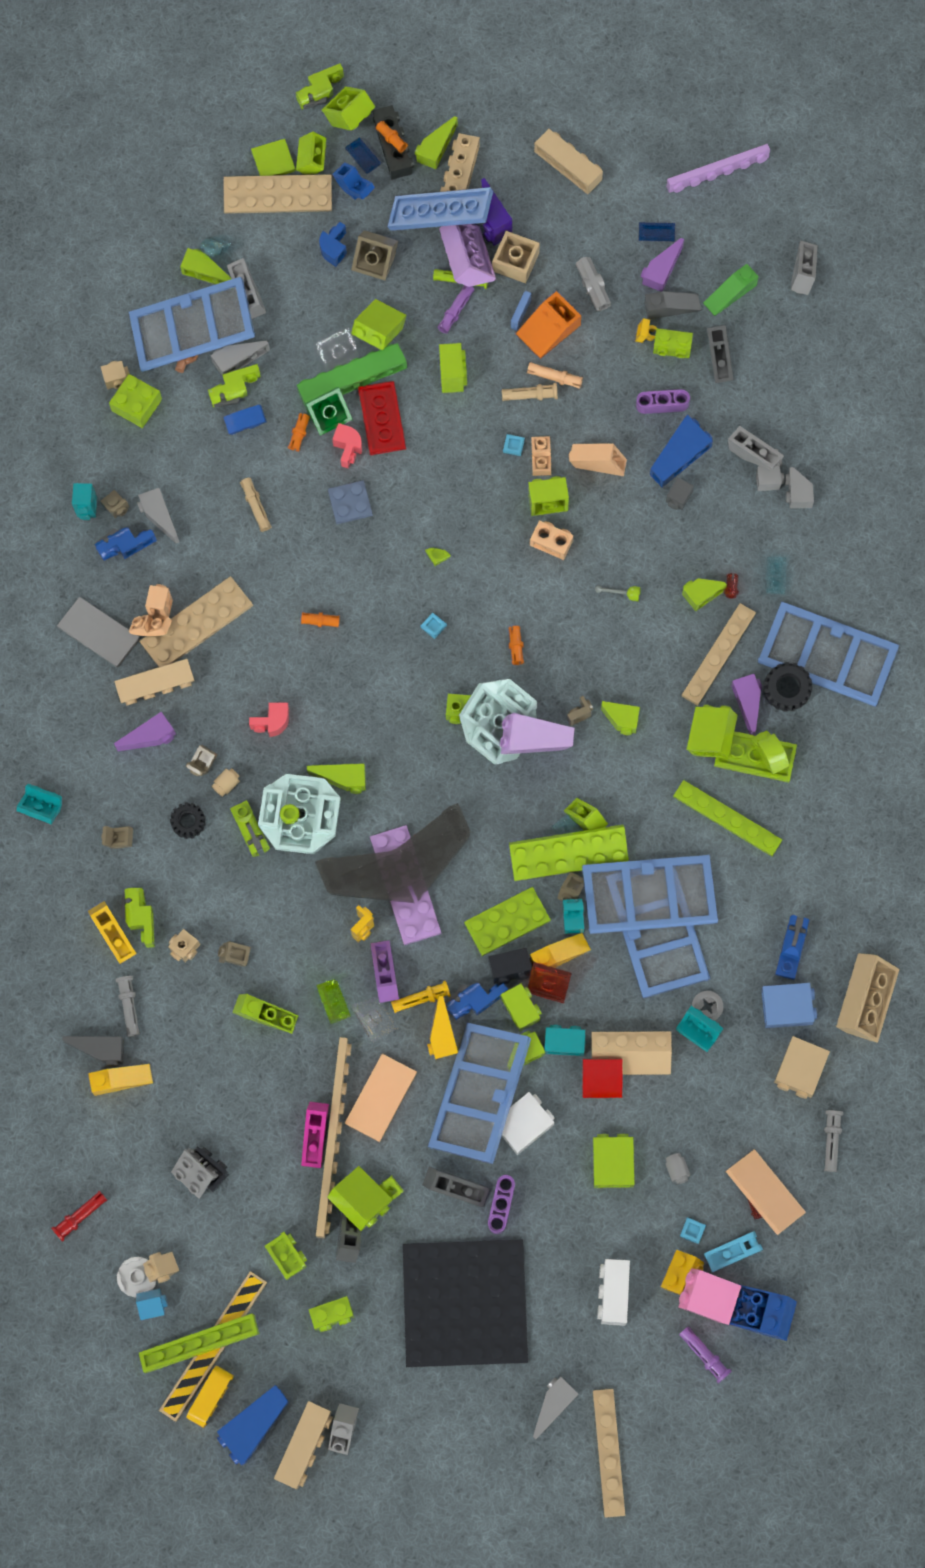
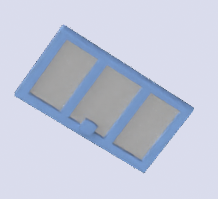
M242 277L129 312L141 372L255 337Z
M781 602L762 653L758 658V663L771 668L785 662L797 663L798 666L804 667L806 672L808 671L813 684L876 707L899 645Z
M710 855L582 865L588 930L590 934L718 923Z
M672 866L679 918L691 917L675 866ZM664 867L654 868V874L642 875L641 869L630 870L635 921L670 919ZM622 872L606 876L619 923L627 922ZM694 925L622 931L643 998L710 980Z
M472 1023L466 1024L428 1147L493 1164L531 1042L530 1037Z

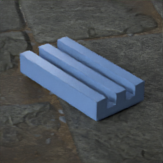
M528 291L523 293L511 319V329L518 330L531 302V293Z

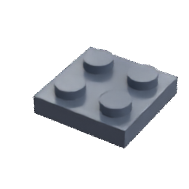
M364 480L328 489L336 524L373 516Z

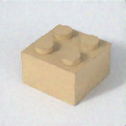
M506 231L492 261L494 272L526 284L539 255L540 243Z

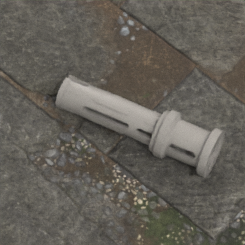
M133 976L116 978L120 992L118 998L122 1001L128 1037L140 1035L134 1004L136 992H133Z
M826 1110L827 1125L824 1131L827 1133L824 1171L837 1172L839 1134L842 1133L840 1127L843 1112Z

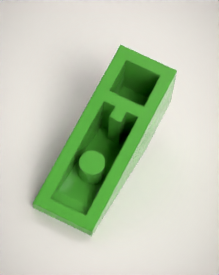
M746 264L733 273L703 304L716 316L756 287L759 276Z

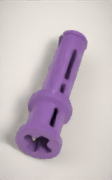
M689 1326L679 1334L703 1361L705 1369L710 1370L717 1378L716 1382L718 1384L732 1372L721 1363L719 1356H714Z

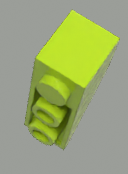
M239 994L232 1012L243 1018L292 1034L298 1019V1015L249 994Z

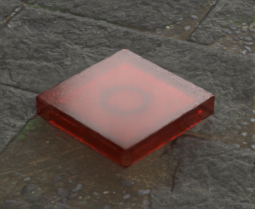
M534 962L528 989L533 995L564 1003L572 973Z

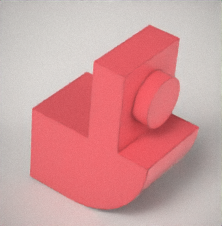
M338 423L332 439L333 446L344 449L341 457V466L349 469L350 463L354 464L356 453L362 454L361 437L354 428Z
M269 703L268 717H249L250 729L257 733H263L265 730H268L269 737L281 734L289 722L288 703Z

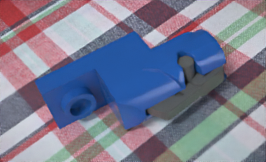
M126 527L121 530L112 529L94 545L105 561L118 555V552L126 559L157 540L151 529L142 531L134 538L129 528Z
M796 915L790 916L775 975L792 980L795 979L809 919L798 918Z
M479 983L470 986L462 985L446 1001L445 1005L455 1020L470 1013L471 1009L478 1016L501 998V994L508 991V988L504 983L500 986L496 984L489 990L487 995Z

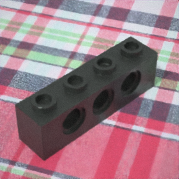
M393 105L372 110L375 128L380 121H384L388 126H392L391 129L396 130L398 136L403 140V137H405L402 126L399 127L400 117L398 111H394ZM377 131L391 180L412 175L414 162L412 157H408L410 152L409 146L400 153L391 143H387L385 137Z

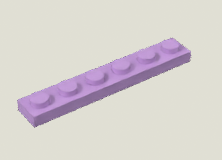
M768 144L669 178L667 179L666 186L668 192L674 191L678 193L687 186L695 187L704 180L712 181L721 174L729 175L736 169H746L756 162L763 163L769 158L770 148Z

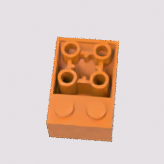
M556 291L538 307L517 331L516 335L541 359L581 326V315Z

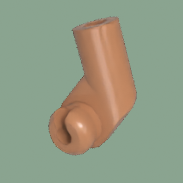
M198 355L178 361L175 370L183 373L186 365L196 361Z

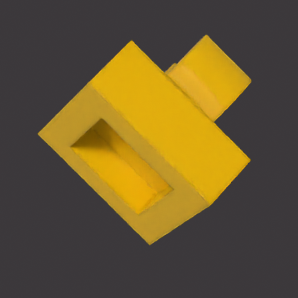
M643 318L638 324L635 342L643 343L645 339L653 341L655 336L651 335L649 331L655 332L657 327L650 325V320Z

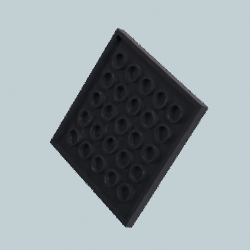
M523 1239L403 1244L406 1368L528 1363Z

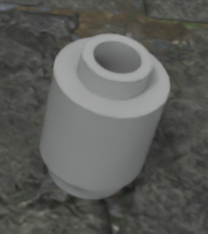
M676 1153L665 1158L667 1162L665 1165L671 1181L676 1182L677 1185L687 1182L691 1174L684 1157L680 1153Z

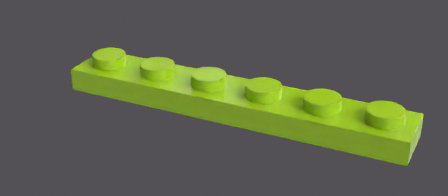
M685 780L682 781L673 795L677 800L771 857L782 842L781 838Z
M252 1313L139 1352L143 1372L149 1373L258 1335L259 1330L255 1315Z

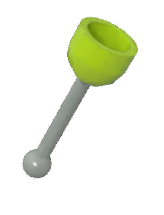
M599 585L595 587L597 593L626 594L629 600L639 602L641 587L632 586L627 591L602 588Z

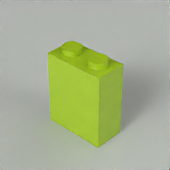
M375 299L354 320L351 334L383 351L401 332L407 315Z
M703 705V707H695L686 750L694 756L729 758L738 715L729 706L716 708L711 705Z
M597 1134V1137H593L594 1188L634 1187L633 1137H629V1134H617V1137H609V1134Z
M360 1166L339 1182L327 1196L360 1231L366 1226L371 1228L378 1219L376 1217L379 1215L383 1217L390 1210L389 1204L393 1200Z

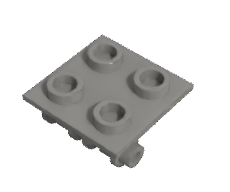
M188 1148L183 1151L171 1173L192 1194L200 1199L210 1182L214 1181L218 1174L216 1173L217 1170L211 1165L207 1166V1161L201 1164L204 1158H200L201 1156L195 1149Z

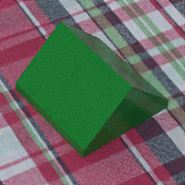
M339 387L305 403L307 414L310 416L320 436L337 428L338 423L345 424L353 420Z

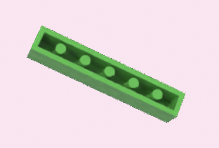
M398 343L394 345L389 344L383 351H372L365 357L355 358L345 365H338L329 372H321L312 379H304L297 384V390L306 408L305 403L339 387L341 394L344 395L358 389L360 386H366L406 369L407 362Z

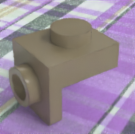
M199 745L191 762H188L186 767L195 776L206 775L218 754L203 745Z
M103 826L102 845L111 849L132 847L133 828L129 826L119 828Z

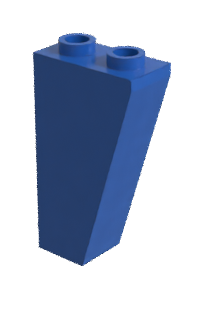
M687 415L651 467L650 476L663 488L712 447L713 440L711 435L700 428L696 419Z
M277 1385L217 1431L219 1437H217L218 1441L224 1448L227 1446L232 1453L229 1456L236 1465L238 1463L241 1465L247 1463L289 1404V1401Z

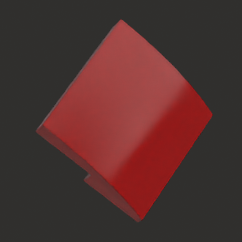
M583 1059V1098H622L623 1059Z

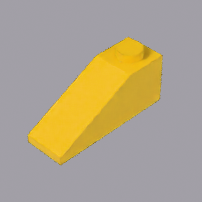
M105 901L88 910L89 915L119 964L136 955L135 950Z
M580 933L531 953L530 960L538 975H541L591 949L583 933Z
M438 995L429 1038L430 1044H427L430 1056L434 1055L435 1059L458 1053L443 995Z
M150 1064L111 1068L88 1073L91 1091L95 1096L153 1083Z

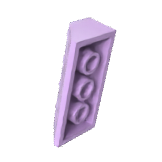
M463 224L441 226L439 228L454 275L453 277L457 283L470 287L492 282L496 279L479 226Z

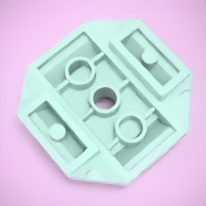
M510 679L479 683L459 714L466 742L493 764H501L517 759L520 753L501 754L500 740L503 736V719L512 713L537 719V701Z
M285 774L272 784L264 787L258 826L275 850L315 854L336 835L341 798L324 778ZM293 804L298 808L299 812L302 811L306 814L294 824H285L281 820L280 810L284 805Z

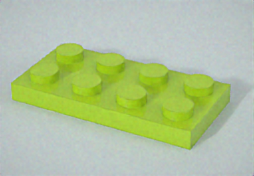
M734 731L729 758H715L714 767L789 783L797 745L780 741L790 766L775 774H772L765 767L760 752L752 745L751 738L754 735Z
M531 887L466 920L464 924L483 957L551 922V919L534 888Z

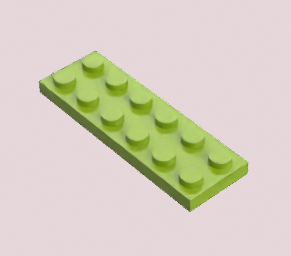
M623 824L509 842L514 881L581 871L582 865L629 861Z

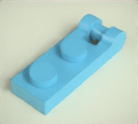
M755 1231L704 1253L711 1272L713 1273L762 1251L761 1244H758L756 1240L757 1235ZM747 1241L751 1246V1248L748 1250H746L744 1243Z

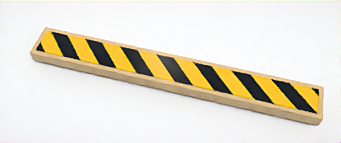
M250 1271L215 1326L246 1316L267 1282ZM226 1346L195 1356L159 1411L177 1422Z

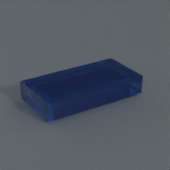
M360 137L345 147L366 174L381 165V162Z
M639 222V241L675 242V223Z

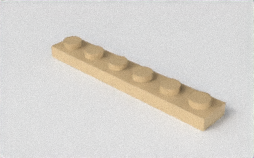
M741 603L738 605L686 687L682 697L697 706L699 705L756 615L755 611Z
M613 1389L594 1390L593 1399L604 1517L625 1516Z

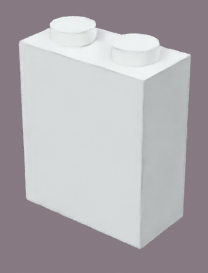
M530 1092L510 1107L502 1132V1137L517 1155L554 1126L553 1120L555 1117L548 1109L545 1111L540 1106L542 1102L536 1094L532 1096Z

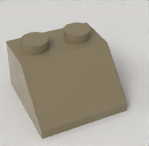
M364 230L358 236L351 270L386 280L396 254L398 240Z

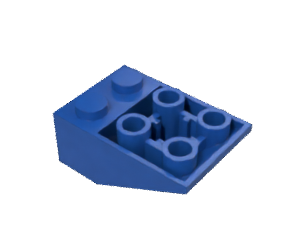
M741 1285L729 1325L787 1341L797 1301L785 1295Z

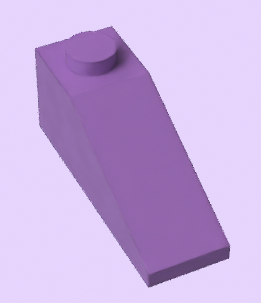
M680 238L651 260L647 268L644 267L641 273L643 285L661 292L663 291L681 253L684 239Z
M754 674L733 680L731 687L750 735L755 736L762 685L760 680L756 679Z
M160 712L115 742L114 745L117 751L157 746L162 743L167 744L171 742L176 733L163 713Z
M390 940L370 943L379 1002L399 1000Z

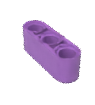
M685 390L641 392L637 396L636 409L643 414L682 412L689 407L690 395ZM683 399L685 402L679 403L677 400ZM665 400L667 403L661 404L659 401ZM646 401L649 404L642 405L640 402Z
M509 1175L501 1176L496 1184L488 1220V1228L493 1234L503 1233L507 1225L515 1189L514 1179ZM508 1180L512 1186L508 1190H503L500 1187L501 1182ZM504 1200L507 1202V1207L500 1210L496 1207V1202ZM498 1219L502 1221L503 1226L501 1229L496 1230L493 1229L491 1223Z

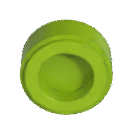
M287 804L281 808L280 817L285 824H294L298 821L300 814L295 805Z

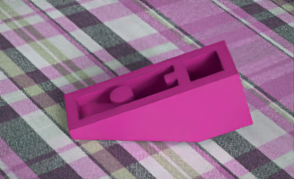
M309 1102L306 1110L301 1166L321 1168L329 1104Z

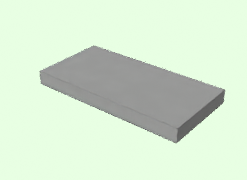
M81 597L76 600L57 625L59 629L117 668L140 640L139 636L130 634L127 628Z

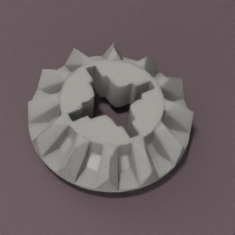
M712 991L700 992L693 999L692 1006L701 1010L704 1007V1001L708 1004L715 1003L711 1007V1013L708 1010H702V1012L711 1020L716 1021L723 1012L722 999Z

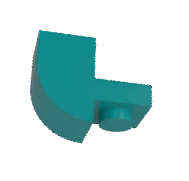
M582 899L563 900L564 934L584 933V906Z

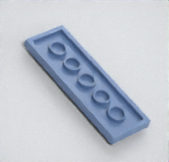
M489 187L395 196L387 227L393 231L486 223L493 190Z

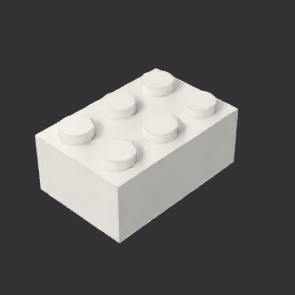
M605 1259L604 1264L600 1266L599 1278H603V1285L599 1286L598 1299H602V1305L598 1307L597 1319H601V1324L622 1326L627 1324L630 1261Z

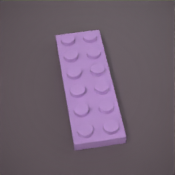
M407 825L370 836L404 946L440 935L441 930Z

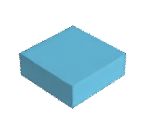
M507 434L503 453L521 456L525 438Z
M432 613L420 627L435 639L447 624Z
M687 1217L680 1237L699 1244L706 1225Z

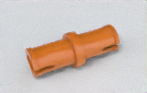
M380 121L376 126V130L385 137V141L389 144L391 143L400 153L405 151L408 144L398 136L396 130H392L384 121Z
M299 413L296 426L292 429L293 435L288 446L290 450L296 449L297 452L300 450L303 437L307 434L306 428L310 420L309 415Z
M302 612L301 624L339 628L340 615H325L323 612H319V614Z
M520 626L508 628L510 636L509 649H511L513 665L524 663L522 652L524 643L521 641Z

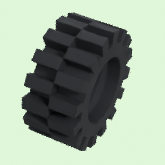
M185 802V805L179 804V807H175L173 809L174 813L171 812L170 815L173 831L179 837H184V839L190 837L193 839L194 836H199L200 832H203L204 826H206V818L203 811L198 805L195 806L194 803L188 804V802ZM187 814L195 817L194 825L189 828L181 825L182 817Z

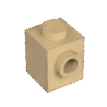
M112 361L108 365L101 366L107 389H119L128 374H130L128 367H124L122 361Z
M160 1252L150 1255V1260L143 1264L145 1274L150 1283L158 1281V1283L168 1281L170 1276L179 1271L173 1252L163 1255Z

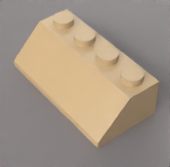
M858 953L836 1027L848 1034L878 1043L899 969L877 955Z
M671 1032L591 1033V1059H623V1075L671 1074Z

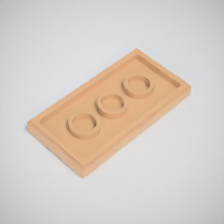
M382 1054L345 1124L380 1142L417 1071Z
M755 1149L726 1171L777 1235L806 1213Z

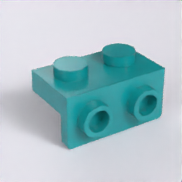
M27 784L25 786V794L18 803L16 811L52 825L61 810L62 797L38 786Z
M692 1005L676 1027V1031L706 1052L710 1050L724 1029L718 1022L711 1020L701 1010L694 1008Z

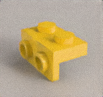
M358 905L356 911L361 919L351 928L352 937L357 942L361 939L365 941L371 935L370 930L374 927V918L371 911L366 907L362 909Z
M676 1250L661 1287L681 1295L686 1285V1276L691 1268L703 1271L704 1262L693 1255Z

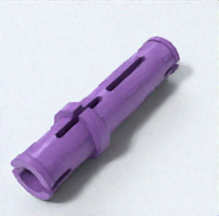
M464 285L449 310H446L443 320L438 325V329L441 332L447 334L452 324L458 320V315L475 290L473 286L468 287Z

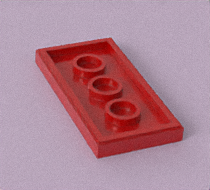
M394 381L358 387L370 455L406 450Z

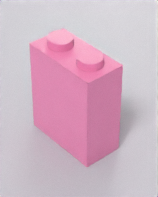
M691 1268L685 1279L684 1291L679 1297V1308L729 1325L741 1285Z

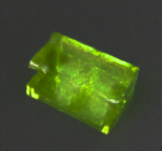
M333 979L316 985L330 1024L351 1017L338 981Z

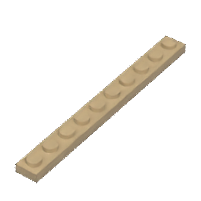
M341 1037L339 1039L316 1237L324 1239L325 1235L330 1233L331 1222H327L328 1214H332L333 1203L329 1202L330 1200L327 1196L335 1187V1182H332V1176L337 1173L338 1162H334L335 1154H339L340 1150L337 1134L342 1132V1122H339L340 1114H344L345 1103L341 1101L342 1095H346L347 1091L344 1075L349 1073V1064L346 1063L347 1056L351 1055L352 1044H348V1038Z

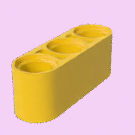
M216 1365L191 1406L186 1418L205 1428L207 1425L206 1421L209 1416L213 1415L218 1406L216 1405L220 1398L222 1399L228 1389L227 1385L230 1380H233L234 1375Z

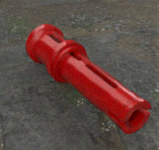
M98 1191L97 1194L72 1215H66L61 1223L56 1227L53 1226L51 1229L63 1242L70 1232L78 1229V1224L108 1200Z

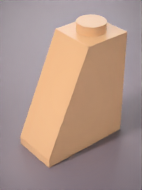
M573 444L572 450L569 453V461L575 468L624 476L627 459L614 444Z

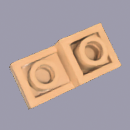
M550 436L531 437L533 476L551 475Z
M149 614L138 616L133 619L129 633L140 636L166 635L172 620L168 616L152 619Z

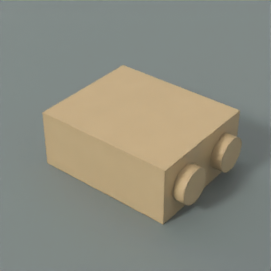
M793 1036L774 1083L778 1084L777 1087L781 1090L788 1091L791 1089L796 1091V1095L801 1098H811L830 1051Z

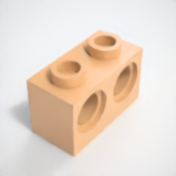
M540 520L530 538V546L562 560L565 559L573 542V535L570 531L566 529L560 530L554 527L552 523ZM541 533H546L549 536L546 538H542L539 535ZM562 540L565 544L558 545L556 542Z
M156 584V586L150 585L145 605L148 614L152 619L169 617L173 602L169 588L161 584Z

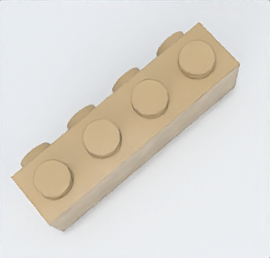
M548 129L535 142L534 152L585 193L589 194L602 181L603 171L601 167L589 161L585 154H580L571 143L565 142L557 132Z
M459 133L457 140L454 139L452 145L454 153L453 156H449L448 166L450 168L449 171H445L444 182L446 183L445 187H441L440 192L467 190L469 188L480 147V137Z
M184 659L114 682L121 703H126V706L137 703L136 699L144 697V700L156 697L155 693L161 691L163 694L173 692V688L180 686L181 689L192 686L191 682L195 680L188 659Z
M308 1401L274 1477L275 1480L295 1489H298L299 1486H304L308 1477L305 1472L308 1466L312 1467L316 1456L313 1455L316 1447L320 1448L324 1441L323 1431L325 1428L329 1429L332 1423L331 1411Z

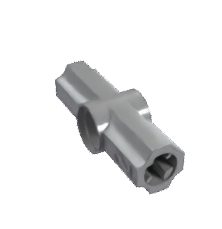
M590 257L581 258L576 262V267L582 278L583 287H586V294L590 296L596 311L605 310L611 306V302L605 291L603 278L600 273H597Z

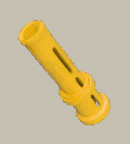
M444 980L442 984L433 987L427 986L426 990L391 1001L394 1013L428 1001L434 1003L438 999V995L449 998L451 994L447 982Z

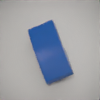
M261 405L249 407L223 417L230 435L247 428H255L267 422Z

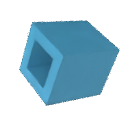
M160 1288L136 1294V1304L140 1320L165 1315V1307H168L166 1295H162Z

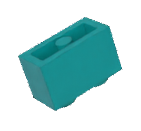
M73 483L72 506L77 517H80L82 520L96 518L97 495L92 484Z
M550 1025V1028L546 1027L545 1054L584 1056L585 1030H581L580 1026H570V1029L562 1028L561 1025Z

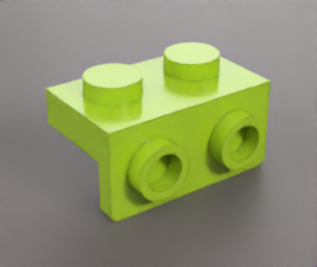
M283 1231L280 1233V1236L266 1244L265 1248L285 1279L288 1280L307 1267L304 1263L307 1259L301 1250L297 1252L293 1246L296 1242L290 1233L286 1235Z

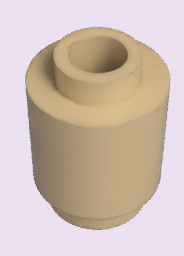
M232 768L230 770L225 769L213 781L214 784L211 787L223 797L240 782L238 780L239 775Z

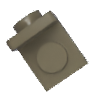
M115 490L100 501L114 518L125 515L129 508L127 500L123 499Z
M581 696L579 699L582 708L576 707L567 714L570 726L591 717L593 707L589 700H585L584 696Z
M570 872L561 886L558 899L561 901L578 899L584 889L583 877Z
M230 941L223 943L218 951L219 962H228L245 967L248 963L251 947Z

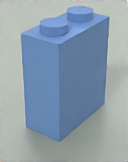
M810 983L762 987L765 1028L813 1025L814 1019H817L816 1008H813L812 1000H815L814 988L810 987Z

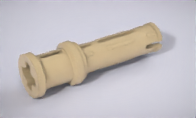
M557 383L544 386L538 384L536 385L537 387L502 389V400L537 398L540 401L543 398L558 399Z

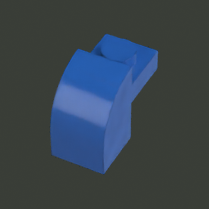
M345 162L332 174L341 189L354 200L357 198L363 200L375 188L372 182L361 178L356 167Z
M341 222L333 226L329 234L322 231L319 238L323 258L335 267L347 254L346 246L339 242L346 234V225Z

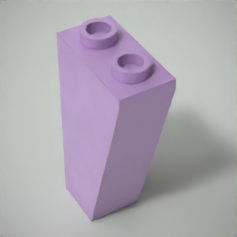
M512 713L503 719V736L500 740L501 754L560 751L573 746L574 728L517 713Z

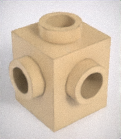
M183 929L179 935L176 934L171 938L168 947L171 951L170 955L177 961L181 959L186 963L188 959L192 960L197 954V948L200 946V943Z

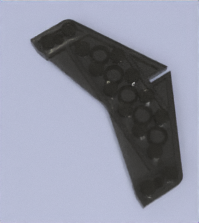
M457 803L445 809L440 816L397 849L364 855L323 858L315 861V864L327 892L331 895L414 903L408 886L412 887L417 901H419L468 841L470 829Z

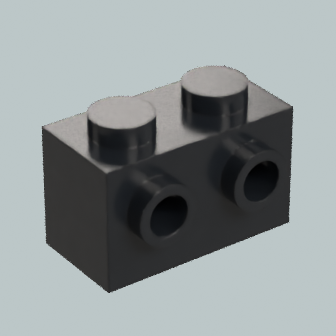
M527 948L488 956L494 984H507L510 980L517 978L518 980H524L532 975Z

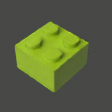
M345 86L322 111L333 127L352 131L359 126V123L371 114L375 105L365 90Z
M461 343L439 344L442 393L464 392V386H467L465 350L461 349Z
M128 374L110 400L109 405L112 412L143 428L161 402L162 397L159 390Z
M555 476L548 480L534 479L532 482H528L531 516L568 511L569 495L566 477Z

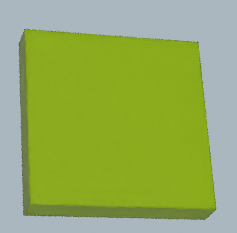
M285 139L251 148L260 176H282L296 171Z

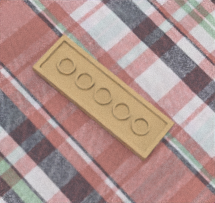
M331 175L224 177V213L332 211Z
M230 576L171 618L172 622L166 635L146 636L140 640V643L158 667L174 663L250 609L253 604Z

